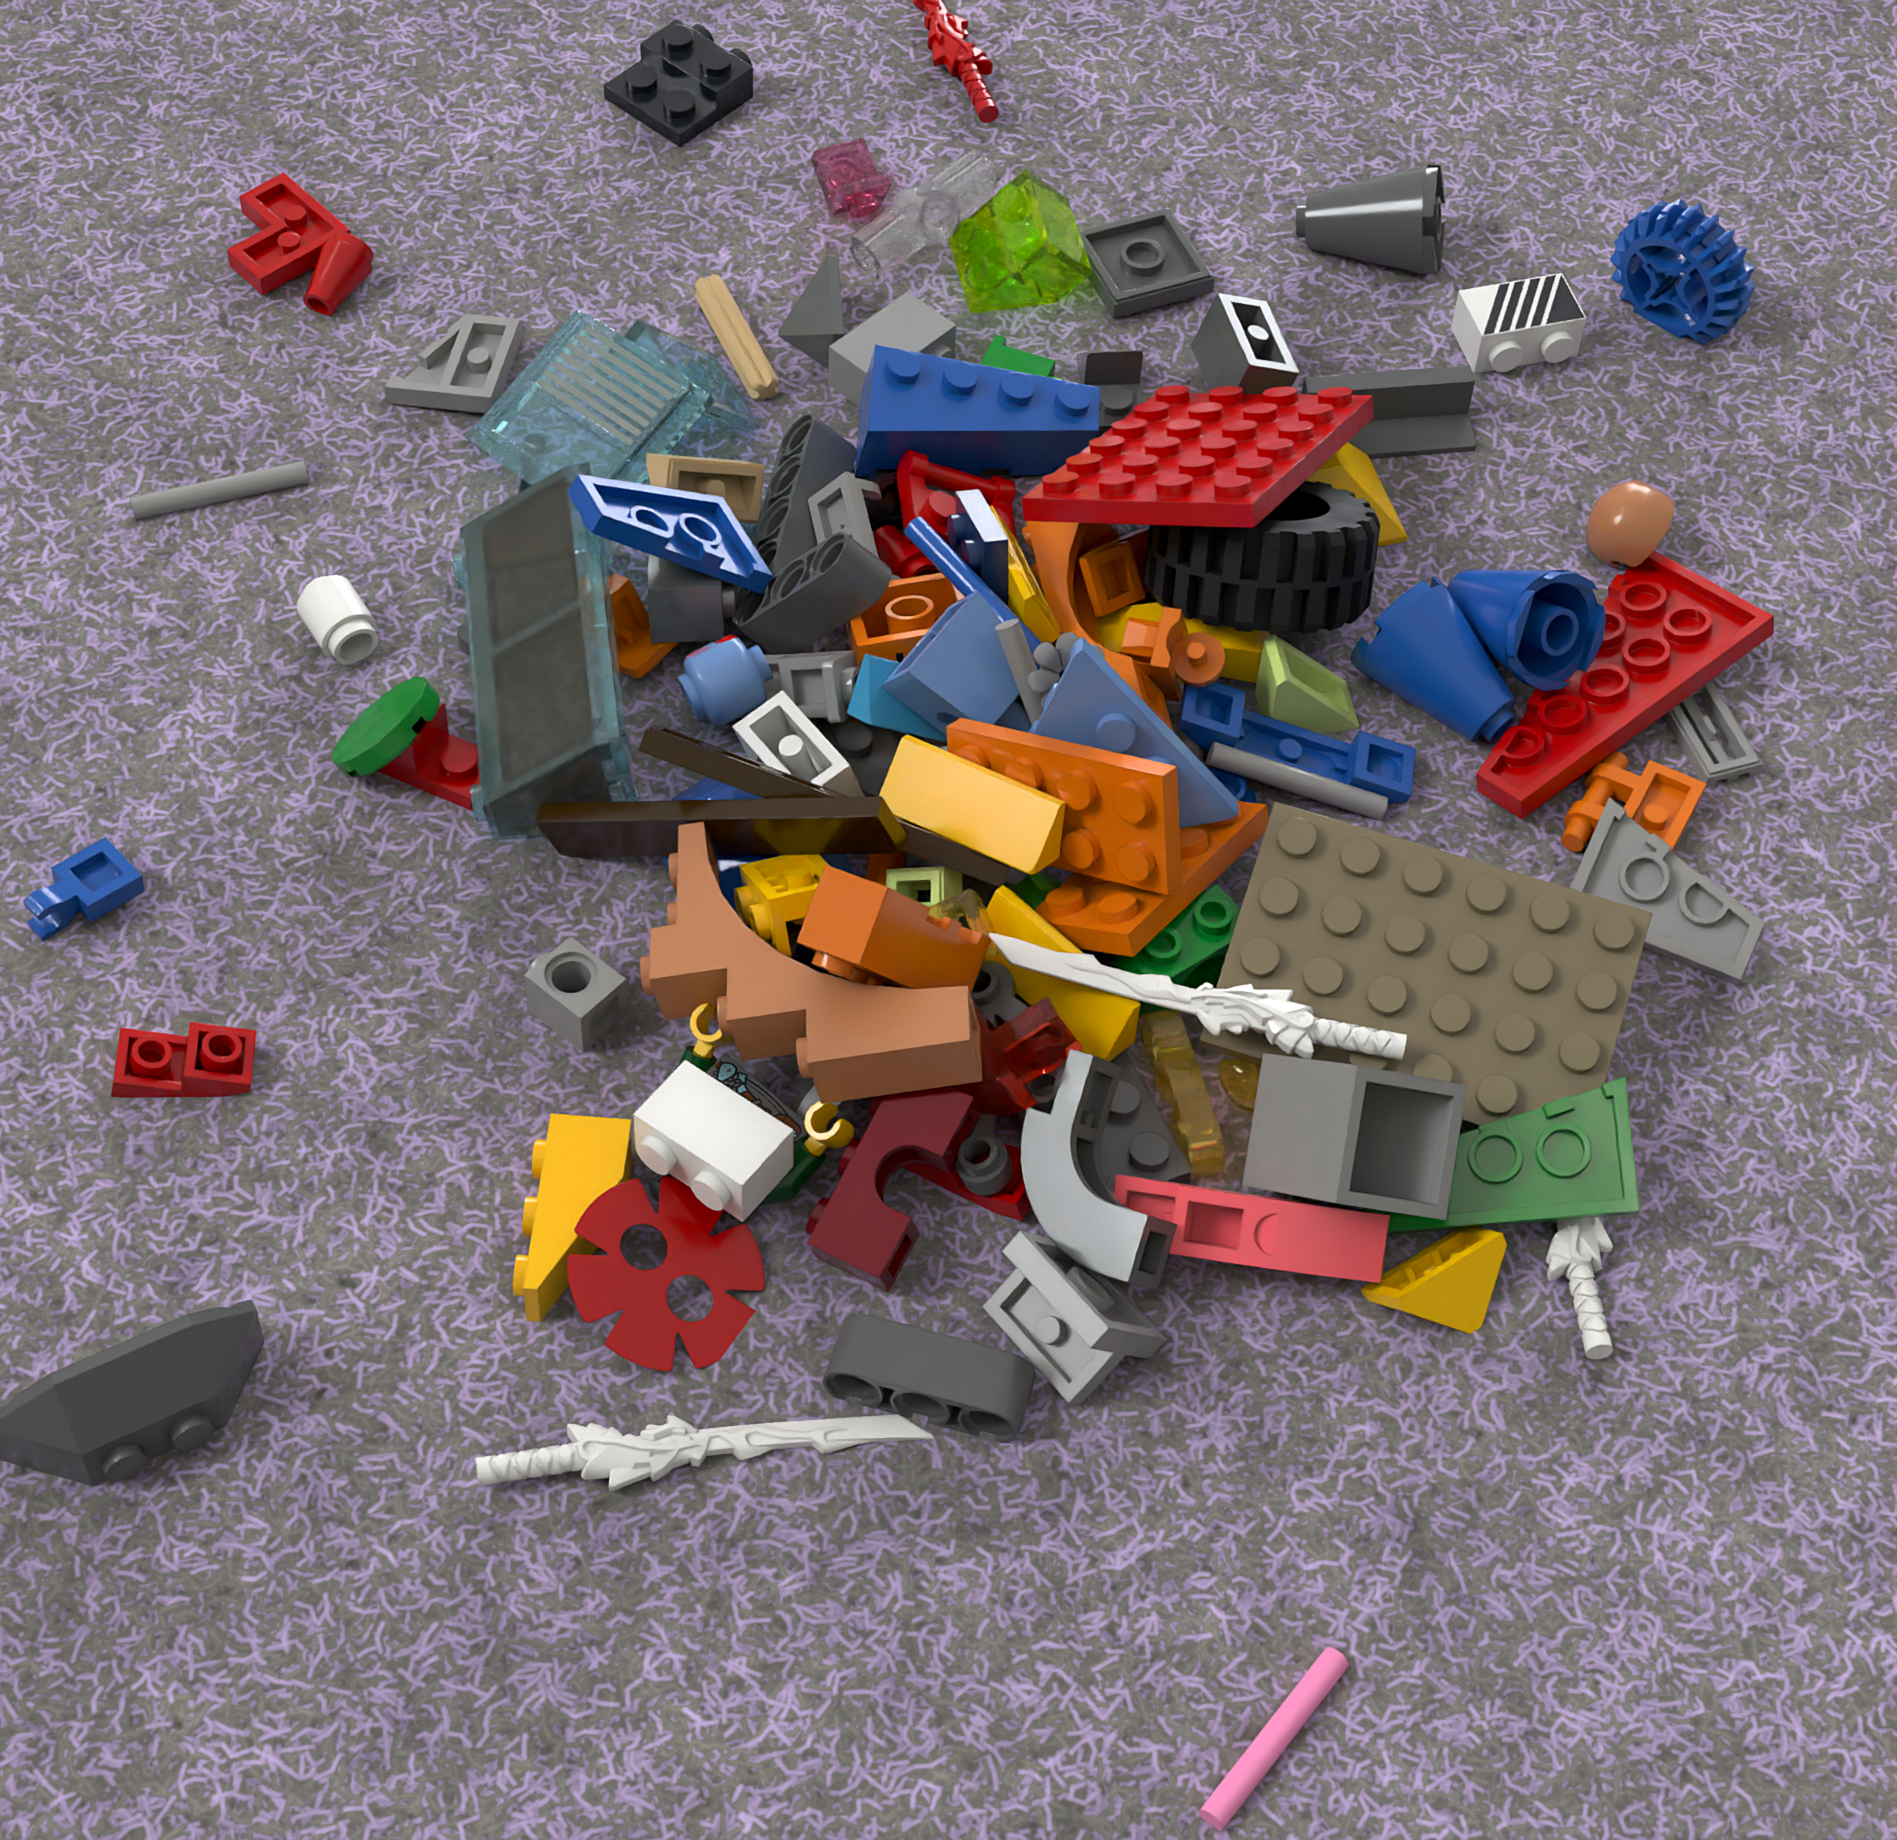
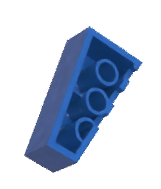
M875 344L862 388L855 477H869L875 474L877 469H897L902 455L909 449L927 455L929 462L976 476H981L982 471L987 468H1006L1011 476L1052 474L1066 464L1067 458L1079 454L1089 446V442L1092 439L1096 438L1099 431L1100 387Z

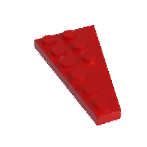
M1653 551L1643 563L1636 567L1629 566L1623 575L1617 574L1608 586V597L1602 604L1605 607L1606 613L1604 637L1594 662L1585 672L1577 669L1576 672L1565 680V682L1571 684L1560 690L1542 691L1536 688L1527 701V712L1517 726L1507 729L1476 773L1477 791L1520 819H1523L1774 634V616L1664 555Z

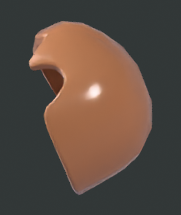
M1632 480L1611 487L1594 503L1586 525V543L1593 556L1614 568L1619 566L1617 562L1624 563L1630 567L1638 566L1658 547L1669 530L1674 515L1673 501L1661 491L1641 481Z

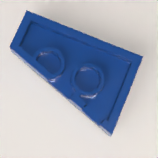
M581 474L577 475L567 492L582 517L583 524L592 534L760 594L763 593L773 577L730 507L721 496Z

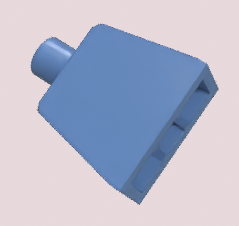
M978 590L950 605L881 685L888 693L946 736V726L959 718L1023 732H1029L1032 726L1026 710L1016 700L1020 693L995 630V627L1002 622Z

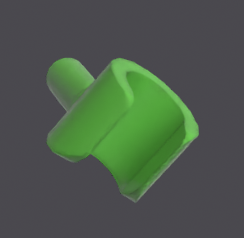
M1039 871L1036 874H1027L1022 881L1016 884L1008 883L1006 888L1008 887L1034 910L1046 899V896L1051 891L1060 887V882L1055 877H1045Z

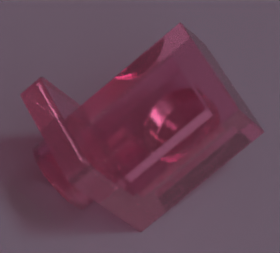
M864 137L814 150L811 157L812 165L833 216L850 212L852 218H859L872 214L881 207V203H883L892 184L888 174L878 176Z

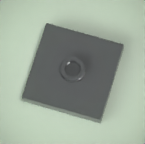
M1170 208L1070 233L1069 248L1113 319L1213 292L1215 277Z

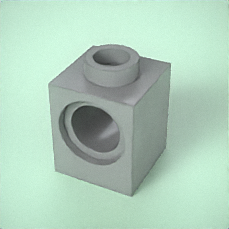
M571 936L552 952L546 951L539 955L524 975L528 1011L582 1053L587 1051L629 1014L627 979Z

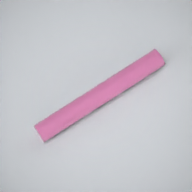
M1326 1647L1201 1807L1199 1810L1201 1818L1219 1831L1226 1827L1349 1667L1348 1660L1341 1652L1332 1647Z

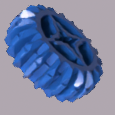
M1681 198L1669 204L1662 200L1658 204L1651 205L1644 212H1638L1628 221V226L1619 233V237L1614 241L1616 249L1610 258V261L1616 267V271L1611 278L1623 285L1619 298L1629 300L1634 307V313L1640 314L1643 318L1667 332L1675 334L1680 339L1690 335L1701 345H1704L1709 340L1712 341L1722 334H1727L1737 324V321L1746 314L1747 308L1752 304L1750 301L1751 295L1756 288V285L1750 280L1755 267L1743 260L1748 247L1739 246L1735 243L1733 235L1736 229L1726 231L1719 225V214L1707 217L1700 203L1688 208Z

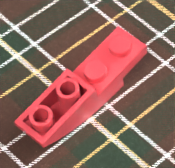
M1117 1174L1115 1177L1113 1194L1121 1203L1133 1211L1177 1224L1169 1254L1376 1283H1381L1391 1215Z

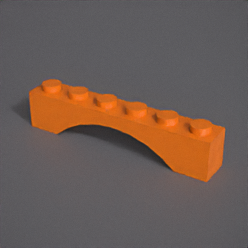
M1026 521L1027 525L1022 528V534L1036 559V562L1031 565V570L1044 592L1046 601L1062 631L1060 635L1065 632H1072L1078 635L1079 639L1084 637L1090 645L1096 644L1100 646L1105 653V661L1173 731L1161 690L1132 657L1110 651L1104 647L1100 638L1098 616L1095 617L1080 566L1079 558L1120 537L1117 524ZM1057 640L1051 643L1055 648Z

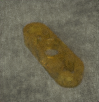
M1167 1009L1142 1014L1140 1019L1141 1042L1161 1102L1168 1101L1172 1116L1166 1117L1175 1140L1190 1164V1179L1223 1173L1225 1170V1149L1221 1130L1179 1011Z

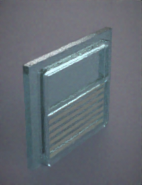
M576 310L465 438L488 456L582 520L567 494L578 474L644 484L649 479L646 454L670 455L715 403V400L710 394L694 385L687 376L590 314H583Z

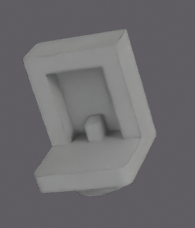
M855 650L786 654L778 658L781 689L807 718L828 717L829 723H840L853 717L847 714V710L860 668L857 667Z

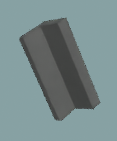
M1470 365L1304 377L1301 394L1317 395L1323 389L1347 387L1352 389L1353 395H1373L1374 418L1348 441L1367 454L1370 459L1474 451L1477 446V440L1468 415L1475 385Z

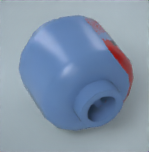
M733 635L725 636L687 655L683 666L685 673L677 676L679 685L696 719L699 721L707 717L716 726H724L753 712L764 704L767 700L764 682L773 678L772 671L760 647L755 645L747 649L744 643Z

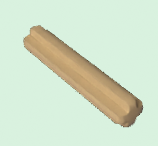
M712 274L708 278L700 277L695 283L697 290L695 298L749 396L756 402L775 397L779 393L777 387L779 379L725 282L716 274Z

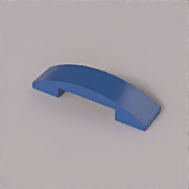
M1218 682L1205 687H1192L1184 684L1177 727L1207 752L1215 741L1388 797V803H1406L1411 797L1416 748L1359 730L1351 744L1244 709L1245 691Z

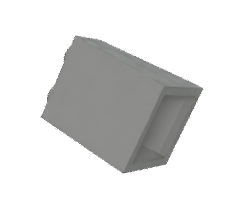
M1263 1053L1242 1186L1332 1203L1446 1220L1467 1085L1359 1065Z

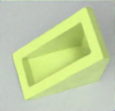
M1272 634L1264 639L1255 689L1256 699L1262 715L1316 733L1355 730L1360 727L1348 686L1344 679L1277 635Z

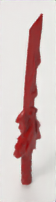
M913 0V4L917 9L926 13L924 26L927 30H930L927 45L928 49L932 50L933 65H945L951 77L958 76L966 88V92L970 97L979 120L983 123L993 122L998 117L999 111L982 74L990 75L993 65L992 61L986 58V53L976 48L975 43L964 41L968 37V32L965 30L968 28V21L960 16L948 13L941 0Z

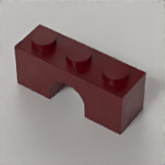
M951 1086L874 1096L872 1098L869 1115L873 1118L862 1139L853 1138L844 1150L838 1165V1174L842 1177L830 1199L823 1197L818 1201L809 1217L806 1234L810 1235V1238L807 1241V1245L816 1258L879 1289L889 1292L920 1233L911 1217L884 1203V1192L888 1180L897 1170L913 1163L928 1164L951 1175L955 1162L958 1159L959 1147L971 1136L981 1117L974 1097Z

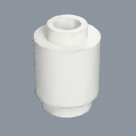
M338 575L323 576L312 580L304 588L297 602V612L325 655L335 658L341 664L348 665L365 659L374 651L378 644L377 623L347 578Z

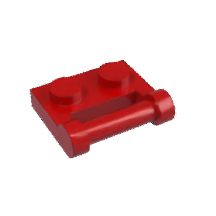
M910 449L904 452L897 468V484L904 531L913 519L922 517L950 546L947 518L949 514H956V497L942 491L927 489L926 485L955 494L956 491L979 489L988 505H993L1017 540L1012 510L1015 496L1014 481L1000 476H993L989 480L929 462L927 455ZM905 535V542H909V543L914 544V543Z

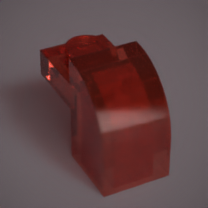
M1048 996L997 1029L972 999L980 1026L982 1081L952 1085L951 1087L974 1097L980 1113L986 1115H1009L1037 1104V1101L1027 1084L1044 1073L1058 1068L1068 1058L1070 1049L1076 1051L1083 1049L1074 1030Z

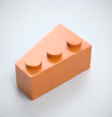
M825 865L796 942L815 952L812 961L813 965L828 970V973L846 980L865 985L884 986V984H888L897 988L907 989L968 986L971 995L991 939L980 932L961 927L962 923L952 918L943 916L942 919L930 916V907L887 886Z

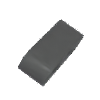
M852 1314L843 1321L822 1382L824 1388L832 1396L845 1401L846 1395L861 1398L860 1405L899 1414L911 1419L913 1413L928 1417L927 1423L978 1437L980 1432L983 1431L996 1435L994 1440L996 1442L1009 1443L1015 1440L1019 1434L1036 1378V1371L1029 1361L1005 1350L873 1315Z

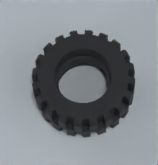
M1304 481L1254 528L1149 525L1144 582L1153 599H1156L1162 607L1181 609L1184 618H1196L1202 620L1203 624L1215 627L1222 625L1234 627L1237 631H1268L1269 634H1286L1287 632L1297 631L1301 634L1317 633L1319 629L1324 628L1327 630L1338 629L1344 623L1351 624L1355 622L1370 605L1380 522L1369 502L1363 498H1356L1354 493L1345 489L1338 490L1332 488L1331 484L1319 481Z

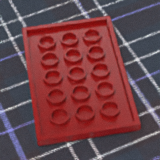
M1183 385L1159 388L1155 391L1154 396L1145 403L1136 405L1132 413L1123 420L1114 422L1110 430L1101 437L1092 439L1088 447L1079 454L1067 458L1066 464L1054 473L1044 476L1039 485L1021 498L1024 521L1254 528L1374 418L1373 395H1353L1352 389L1347 387L1323 389L1317 395L1298 394L1296 388L1288 386L1269 388L1264 390L1263 394H1243V388L1239 386L1217 387L1211 389L1208 393H1190L1189 387Z

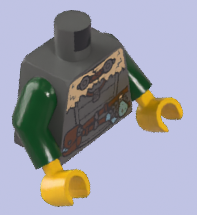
M707 1003L702 1004L695 1009L690 1019V1028L693 1035L698 1039L695 1046L686 1047L677 1068L684 1060L688 1061L793 1129V1168L757 1207L790 1201L799 1193L825 1161L826 1155L823 1151L827 1147L837 1149L850 1143L854 1136L853 1125L842 1118L834 1124L831 1130L826 1132L828 1122L838 1112L836 1105L832 1103L821 1104V1101L810 1107L806 1113L805 1120H803L727 1053L717 1060L713 1055L716 1047H726L734 1039L733 1036L724 1037L720 1029L713 1035L709 1034L708 1025L715 1015L716 1007ZM669 1173L667 1175L656 1174L649 1180V1189L658 1202L661 1178L664 1176L674 1177ZM724 1210L722 1214L727 1215L729 1213Z

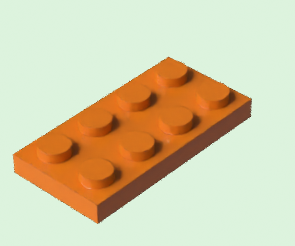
M959 718L946 726L948 752L1066 802L1060 855L1057 860L1048 866L1169 895L1182 885L1177 766L965 718Z
M1238 800V815L1232 819L1180 828L1182 885L1169 895L1075 872L1060 887L1051 891L1034 911L1078 949L1134 957L1265 833L1270 818L1267 805Z

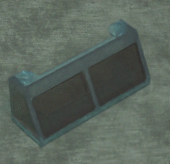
M589 462L561 468L460 527L462 552L452 554L453 569L458 588H465L480 784L470 786L471 801L477 822H488L494 842L545 836L535 823L540 804L641 801L638 786L635 787L630 770L633 756L625 725L608 567L614 564L612 542L609 539L592 534L585 527L582 517L567 494L578 474L593 476Z

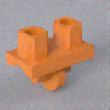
M1163 606L1160 622L1131 617L1127 620L1121 654L1134 659L1153 682H1156L1165 700L1180 702L1182 691L1178 678L1184 684L1192 687H1205L1214 683L1222 675L1226 666V655L1221 643L1214 636L1204 632L1189 634L1181 609Z

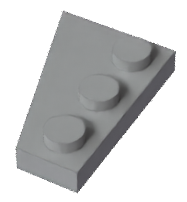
M1609 797L1570 888L1653 912L1643 948L1740 985L1765 922L1707 875L1699 874L1671 851V846L1655 833L1650 834L1626 815L1624 808Z

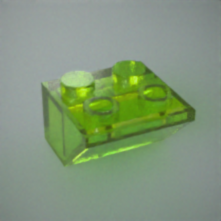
M1027 169L1010 183L1000 188L990 200L970 217L964 219L947 235L969 311L972 313L1054 304L1093 274L1068 198Z

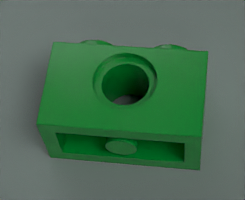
M1216 884L1197 896L1134 957L1114 954L1112 968L1138 975H1167L1173 984L1197 989L1206 982L1213 985V988H1216L1241 909ZM1139 1001L1141 1004L1139 1017L1149 1028L1178 1011Z

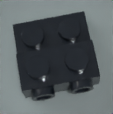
M676 19L640 43L641 60L604 84V98L678 147H682L753 97V67L749 57L741 49L733 48L727 51L714 43L711 33L703 25L695 24L689 27Z

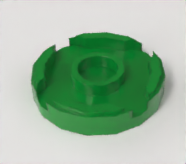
M413 677L398 684L371 704L348 727L332 753L333 763L347 778H355L357 773L361 777L371 775L386 766L414 742L413 739L418 734L412 727L421 716L427 723L429 720L432 721L440 705L439 693L424 677Z

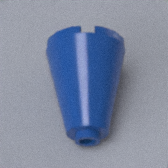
M1470 569L1457 574L1447 586L1448 591L1487 654L1517 679L1530 687L1547 691L1560 690L1571 683L1565 682V680L1576 672L1577 669L1585 672L1594 662L1603 642L1606 624L1605 607L1597 603L1592 589H1598L1593 581L1578 573L1568 570Z
M1432 577L1430 586L1423 580L1398 597L1374 621L1379 630L1371 644L1361 637L1350 655V661L1358 671L1471 742H1476L1483 736L1489 742L1494 741L1510 727L1516 718L1511 712L1516 703L1515 697L1450 592L1437 577Z

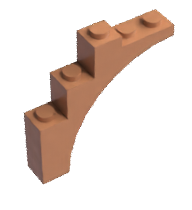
M704 822L678 826V852L670 853L668 859L670 879L673 889L677 892V901L669 902L667 905L668 926L650 928L649 956H642L640 958V976L644 992L647 996L655 995L665 1020L691 1017L695 1009L705 1003L715 1006V1013L718 1016L721 1033L724 1037L733 1036L742 1061L797 1054L801 1077L803 1079H813L821 1104L982 1081L980 1026L968 986L907 989L865 985L818 972L776 951L743 923L723 896L719 862Z

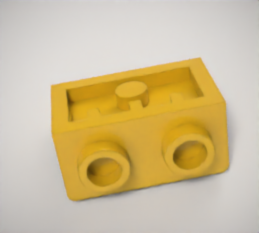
M819 854L782 855L739 865L742 887L734 888L733 891L738 916L745 925H750L751 930L776 951L791 958L786 921L792 920L795 924L803 925L825 865H830Z

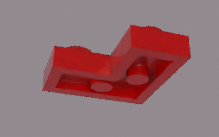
M283 172L239 196L242 213L262 231L227 249L229 266L261 295H264L315 267L325 240L333 239L335 234L339 232L349 234L351 232L345 224Z

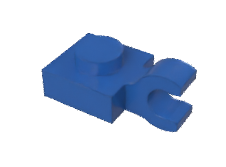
M104 837L51 867L54 884L32 892L23 902L26 908L35 916L27 921L28 926L44 941L67 927L73 916L79 911L91 923L145 891L143 878L139 871Z

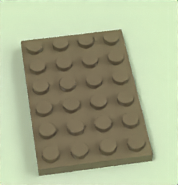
M1275 801L1216 989H1229L1239 985L1252 984L1254 990H1293L1290 1001L1311 1006L1314 1017L1359 1025V1027L1379 1029V1031L1384 1030L1406 1034V1046L1402 1061L1312 1043L1314 1052L1311 1059L1359 1065L1467 1085L1461 1127L1475 1130L1478 1129V1126L1543 1107V1104L1569 1095L1572 1097L1601 1087L1606 1082L1653 912ZM1204 1026L1199 1040V1047L1260 1066L1263 1053L1302 1058L1295 1052L1293 1054L1286 1053L1277 1044L1271 1045L1265 1034H1258L1252 1028H1249L1247 1032L1242 1031L1241 1034H1235L1229 1030H1221L1220 1035L1215 1036Z

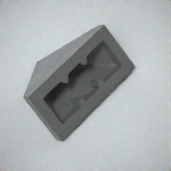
M839 255L826 257L778 330L780 338L827 369L829 367V346L844 336Z

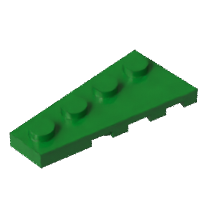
M1625 1077L1604 1083L1601 1087L1572 1097L1569 1095L1543 1104V1107L1507 1119L1502 1118L1478 1126V1129L1460 1134L1446 1220L1364 1208V1211L1391 1215L1388 1235L1639 1214L1640 1208Z

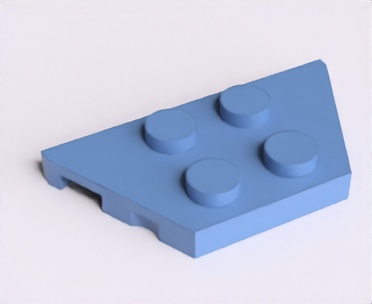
M1084 637L1077 640L1070 651V661L1058 684H1053L1044 701V710L1040 719L1033 723L1028 733L1177 766L1180 828L1229 820L1238 815V800Z

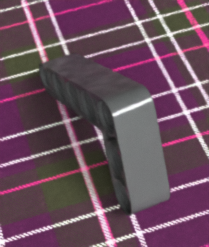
M806 413L798 418L788 429L781 441L752 543L773 577L762 594L740 587L735 604V617H732L731 622L735 629L771 655L796 654L868 610L880 599L891 580V568L845 532H838L821 543H817L807 499L845 471L852 473L857 449L812 413Z

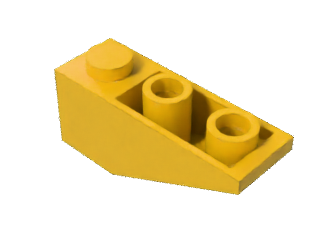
M551 1113L547 1139H535L531 1171L532 1179L540 1180L537 1197L526 1196L522 1221L523 1237H531L528 1255L517 1254L513 1274V1295L524 1296L527 1321L541 1322L569 1285L567 1257L570 1254L592 1255L597 1248L594 1244L574 1232V1228L584 1211L597 1197L608 1189L630 1180L633 1160L631 1119Z

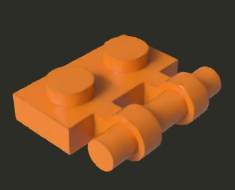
M1614 751L1602 763L1592 767L1585 780L1586 793L1582 800L1575 801L1564 818L1566 829L1561 837V843L1570 851H1581L1588 839L1592 838L1607 800L1610 797L1613 800L1618 799L1626 802L1624 806L1626 815L1650 834L1655 833L1672 847L1671 851L1674 853L1702 799L1707 783L1652 760H1649L1642 775L1639 776L1627 771L1626 768L1629 765L1628 758L1623 753Z

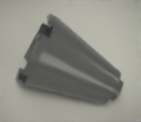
M1427 164L1310 193L1307 196L1306 205H1297V238H1306L1308 249L1424 275L1438 274V271L1441 270L1445 236V221H1442L1441 204H1445L1442 166Z

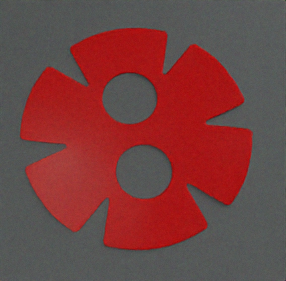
M667 1176L661 1178L657 1214L654 1212L639 1179L634 1178L622 1182L597 1197L584 1211L574 1228V1232L608 1254L607 1256L570 1254L567 1257L568 1282L577 1310L585 1323H591L616 1311L623 1310V1314L607 1337L605 1346L617 1355L637 1365L653 1370L670 1372L673 1369L676 1333H679L695 1368L700 1369L711 1365L722 1358L755 1313L754 1309L726 1293V1290L763 1291L765 1288L762 1258L748 1226L740 1224L711 1237L710 1232L724 1209L720 1211L710 1209L695 1196L689 1186L677 1178ZM637 1224L650 1225L659 1230L664 1236L667 1243V1255L660 1266L652 1270H640L631 1266L625 1260L621 1252L620 1243L622 1235L631 1226ZM691 1275L698 1277L709 1286L713 1296V1305L710 1313L702 1320L696 1322L684 1321L675 1316L670 1310L666 1300L667 1289L670 1283L680 1276Z

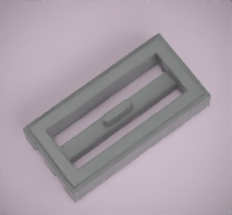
M1712 680L1692 695H1700L1737 759L1730 760L1715 736L1716 729L1708 716H1703L1691 695L1680 703L1687 717L1679 704L1663 715L1700 781L1707 783L1705 788L1715 786L1719 780L1725 779L1726 782L1738 780L1739 775L1747 774L1748 777L1760 774L1763 763ZM1693 727L1695 728L1696 732L1698 733L1699 737L1701 738L1703 744L1701 743L1700 739L1698 738L1697 734L1695 733Z

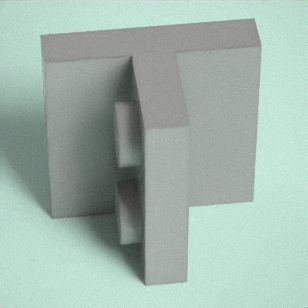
M1019 1231L1002 1250L1017 1268L982 1306L1069 1404H1082L1126 1355L1148 1359L1167 1340L1109 1276L1091 1270L1076 1262L1063 1252L1051 1238Z

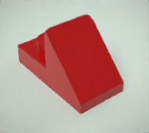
M440 703L432 721L429 720L427 723L421 716L413 725L412 729L418 734L413 739L414 742L393 761L378 771L472 811L503 770L502 755L449 734L446 706Z

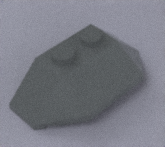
M252 1300L238 1302L230 1308L216 1307L183 1315L46 1375L15 1395L5 1408L4 1406L0 1407V1460L93 1486L107 1479L114 1482L129 1479L141 1472L146 1466L147 1461L174 1449L190 1451L204 1445L212 1438L216 1430L227 1425L264 1345L257 1309Z

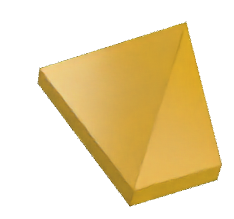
M1479 1227L1455 1229L1384 1273L1381 1283L1370 1282L1360 1289L1370 1302L1471 1334L1482 1327L1507 1243L1501 1232Z

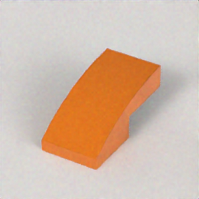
M1149 527L1138 529L1114 539L1079 558L1095 617L1103 616L1145 598V594L1149 592L1144 582Z

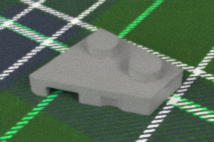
M465 314L448 329L447 334L442 339L432 342L418 354L419 367L405 379L394 375L387 381L385 390L388 403L494 414L523 338L520 319Z

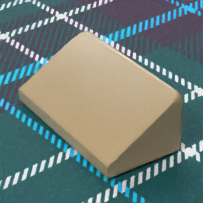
M646 454V466L651 486L721 496L739 523L758 524L765 465L739 460Z

